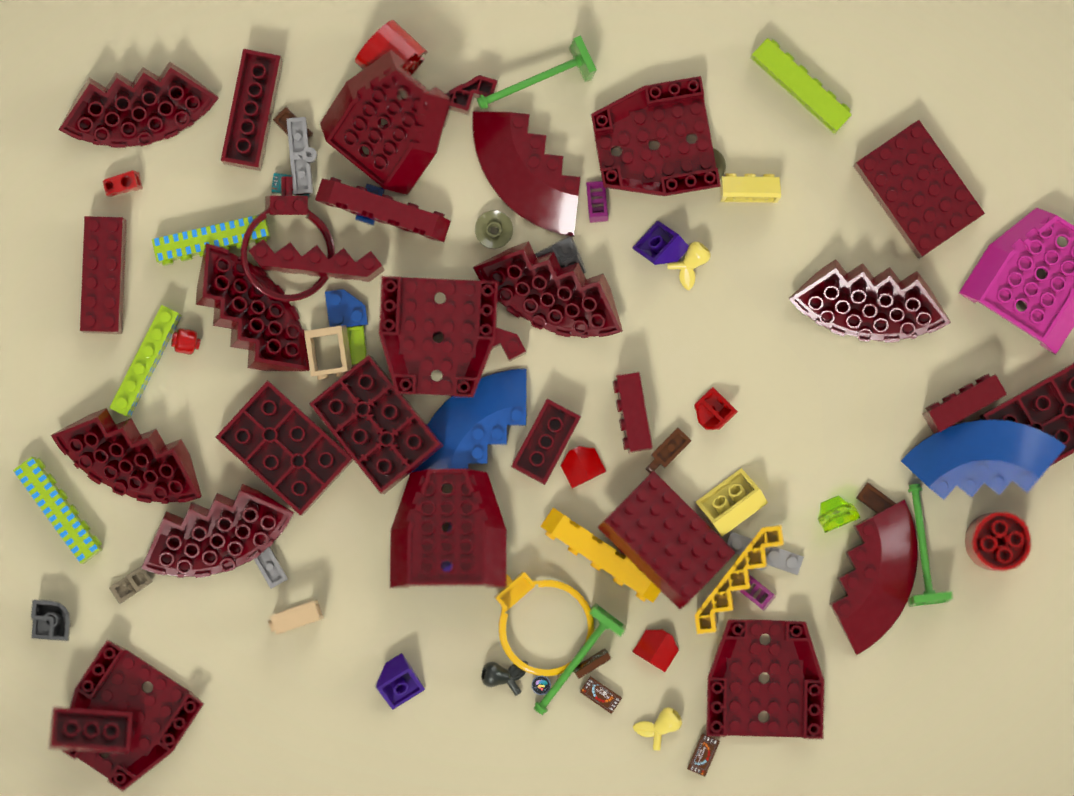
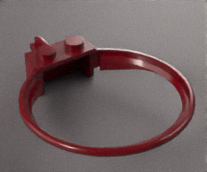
M281 177V196H265V210L251 221L245 231L241 245V261L247 278L259 292L272 299L289 302L302 300L313 295L322 288L329 277H320L309 289L290 295L279 294L262 286L250 270L247 259V247L255 228L267 218L266 214L307 215L305 218L319 229L325 239L328 259L335 255V246L332 235L325 223L308 209V196H292V177Z

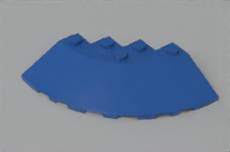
M527 369L501 371L482 377L474 397L451 396L445 401L427 424L444 446L412 472L426 469H469V464H488V445H507V426H526Z
M974 420L956 424L941 432L934 433L915 446L901 462L943 500H945L956 485L971 498L984 483L998 495L1004 491L1011 481L1028 493L1066 445L1055 437L1029 425L1008 420Z

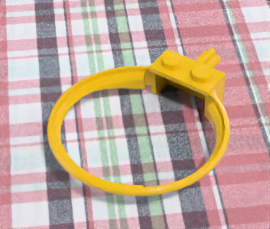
M523 571L513 580L507 574L506 588H503L494 596L501 605L498 632L504 652L517 667L530 674L538 676L562 674L570 662L554 669H538L525 664L513 653L506 636L508 614H505V612L533 589L536 584H538V588L555 587L562 589L574 596L584 609L588 623L586 643L594 632V619L589 614L591 609L587 601L576 589L556 580H531Z

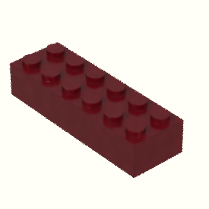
M243 49L221 156L223 164L261 171L283 63L280 55Z
M84 216L80 331L83 333L122 334L127 220L123 217Z

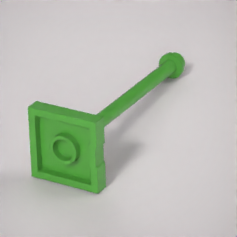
M581 35L574 38L569 47L573 55L572 60L484 97V95H480L477 98L479 107L487 109L488 104L575 66L579 68L585 82L591 80L597 69Z
M920 484L909 485L908 493H912L925 591L923 592L924 595H915L909 598V607L947 603L953 599L952 591L935 593L932 587L920 500V491H923Z
M597 603L593 605L589 614L599 620V626L542 701L535 703L534 710L539 714L543 715L548 711L546 708L605 629H611L620 637L624 633L626 625Z

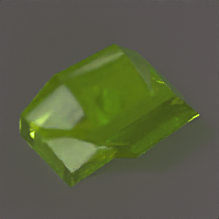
M840 496L820 503L818 522L825 533L860 519L859 512L855 506Z

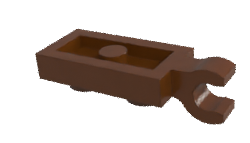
M677 428L651 454L654 460L646 470L651 474L659 465L666 468L692 440Z

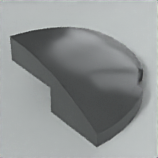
M572 236L564 238L535 253L538 258L554 252L561 269L579 263L583 273H586Z

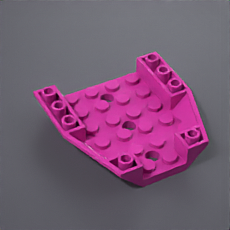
M1035 208L987 247L959 291V294L973 303L979 302L1040 341L1039 345L1056 355L1074 327V226L1055 214ZM1058 237L1066 239L1067 244L1065 247H1060L1057 244ZM1038 269L1045 270V279L1037 277L1036 272ZM1018 301H1023L1026 304L1024 311L1017 310L1016 303Z

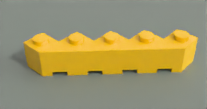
M552 508L540 526L546 530V536L552 540L558 538L569 546L568 551L576 556L580 553L590 560V566L598 571L602 568L614 577L613 581L622 587L625 584L636 591L635 596L645 602L647 599L654 603L661 591L626 556L555 508Z
M782 525L761 528L695 613L697 634L716 632L718 629L715 612L732 611L734 609L732 591L750 589L749 569L767 567L765 547L784 545Z

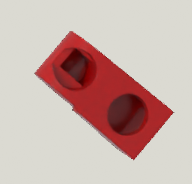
M134 170L102 181L107 197L143 189L139 173Z

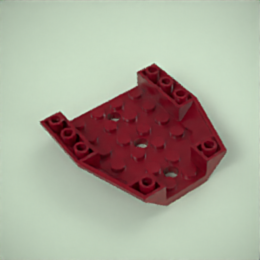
M390 50L345 83L321 120L320 126L325 141L383 189L408 195L437 154L451 98L437 87L430 91L402 69L406 62ZM400 90H404L406 92V99L400 96ZM381 118L387 120L388 127L382 125ZM363 146L369 149V155L363 152Z
M701 76L645 85L591 114L604 188L665 197L721 187L704 102ZM688 135H695L697 141L693 144L688 143L686 140ZM651 141H657L660 146L658 149L652 150L648 145ZM618 147L622 150L620 156H613L611 150Z
M381 276L379 336L396 394L474 397L496 340L498 281ZM437 293L445 295L446 300L443 304H438L435 301ZM437 331L442 332L444 335V339L440 343L435 342L433 339V335ZM434 370L441 371L442 379L440 381L432 379L431 374Z
M426 469L411 472L390 532V588H409V586H486L487 588H506L507 529L488 473L470 469ZM445 484H451L453 490L451 493L445 494L442 492V487ZM445 522H450L453 526L452 530L448 533L442 531V525ZM444 561L452 563L450 571L442 570L441 565Z
M728 619L707 678L706 736L823 739L824 678L806 621ZM762 634L770 636V642L767 645L760 643V636ZM763 672L768 673L770 677L769 681L765 684L759 681V675ZM762 711H766L769 715L766 722H760L758 719V715Z
M107 640L76 686L70 708L133 712L130 752L128 755L110 753L107 758H104L100 753L61 751L73 759H80L107 777L109 783L124 791L174 751L204 703L191 691L129 650ZM147 681L153 685V690L150 693L143 690V684Z

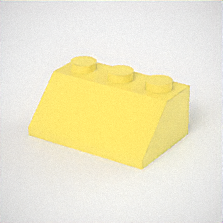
M727 173L720 179V202L777 203L781 198L780 178L775 177L774 174H763V177H756V174H744V177H736L737 174Z
M742 468L696 501L703 514L722 537L768 503L760 488Z

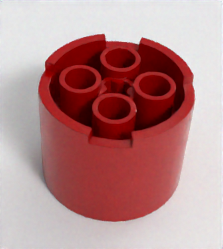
M390 20L365 43L356 56L355 63L362 69H365L392 50L406 62L402 69L412 76L425 60L422 57L423 54L426 55L428 51L396 21Z
M1007 512L987 513L979 516L970 524L965 535L967 554L976 565L987 570L1006 571L1020 566L1027 559L1032 546L1029 528L1025 522L1016 515ZM1002 538L1003 545H997L998 541L996 539Z

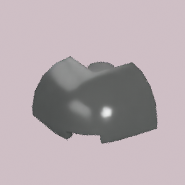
M32 600V638L69 641L70 615L66 607L55 601Z

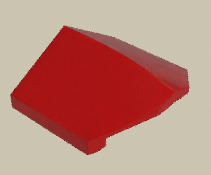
M714 387L694 404L698 422L706 430H720L738 412Z
M578 446L568 451L561 464V468L572 489L606 472L595 448Z
M663 629L645 630L633 653L666 672L679 649L673 636Z

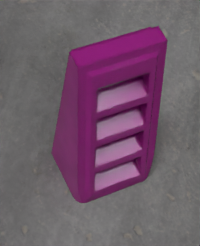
M586 182L589 222L608 221L606 188L603 187V182ZM601 188H602V191H598V192H591V190H590V189H601ZM603 196L601 199H591V197ZM603 204L600 207H592V205Z
M749 574L751 586L753 583L756 586L750 593H747L748 589L739 591L765 611L776 596ZM761 588L762 591L760 592V594L756 598H753L755 593ZM767 593V598L761 604L759 601Z

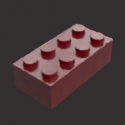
M640 372L617 375L612 383L614 393H618L619 397L616 400L617 412L622 414L619 424L620 430L625 432V438L622 439L624 450H628V454L651 450L653 446Z
M989 373L975 380L977 384H967L958 389L959 394L951 393L942 398L943 402L941 404L936 402L926 407V412L922 415L933 434L941 432L1007 395L997 375L990 376Z
M547 399L511 468L545 485L581 416Z
M53 707L49 749L128 755L130 752L133 712Z

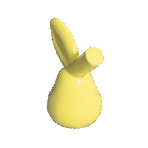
M695 241L689 245L683 261L667 263L668 269H680V282L685 289L690 290L695 283V272L693 269L706 264L710 260L711 254L702 243Z
M668 707L660 712L654 724L648 721H641L634 724L633 729L641 736L654 737L653 750L659 751L661 749V736L679 730L682 726V719L676 710Z

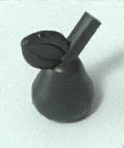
M489 662L482 669L481 679L487 687H495L507 683L515 696H517L522 691L515 683V680L522 678L526 672L515 664L511 665L507 670L495 662Z

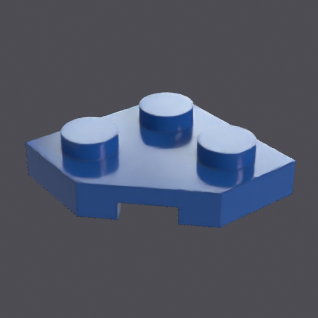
M344 289L325 292L329 327L368 325L366 306Z

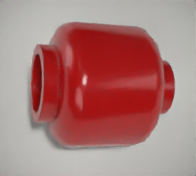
M179 328L177 332L174 331L171 346L174 347L177 353L191 355L195 349H199L201 339L197 338L196 331Z

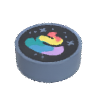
M537 676L532 681V689L538 695L548 693L551 688V682L546 676Z

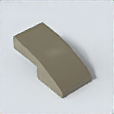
M139 567L109 587L118 603L121 604L153 581L146 570Z

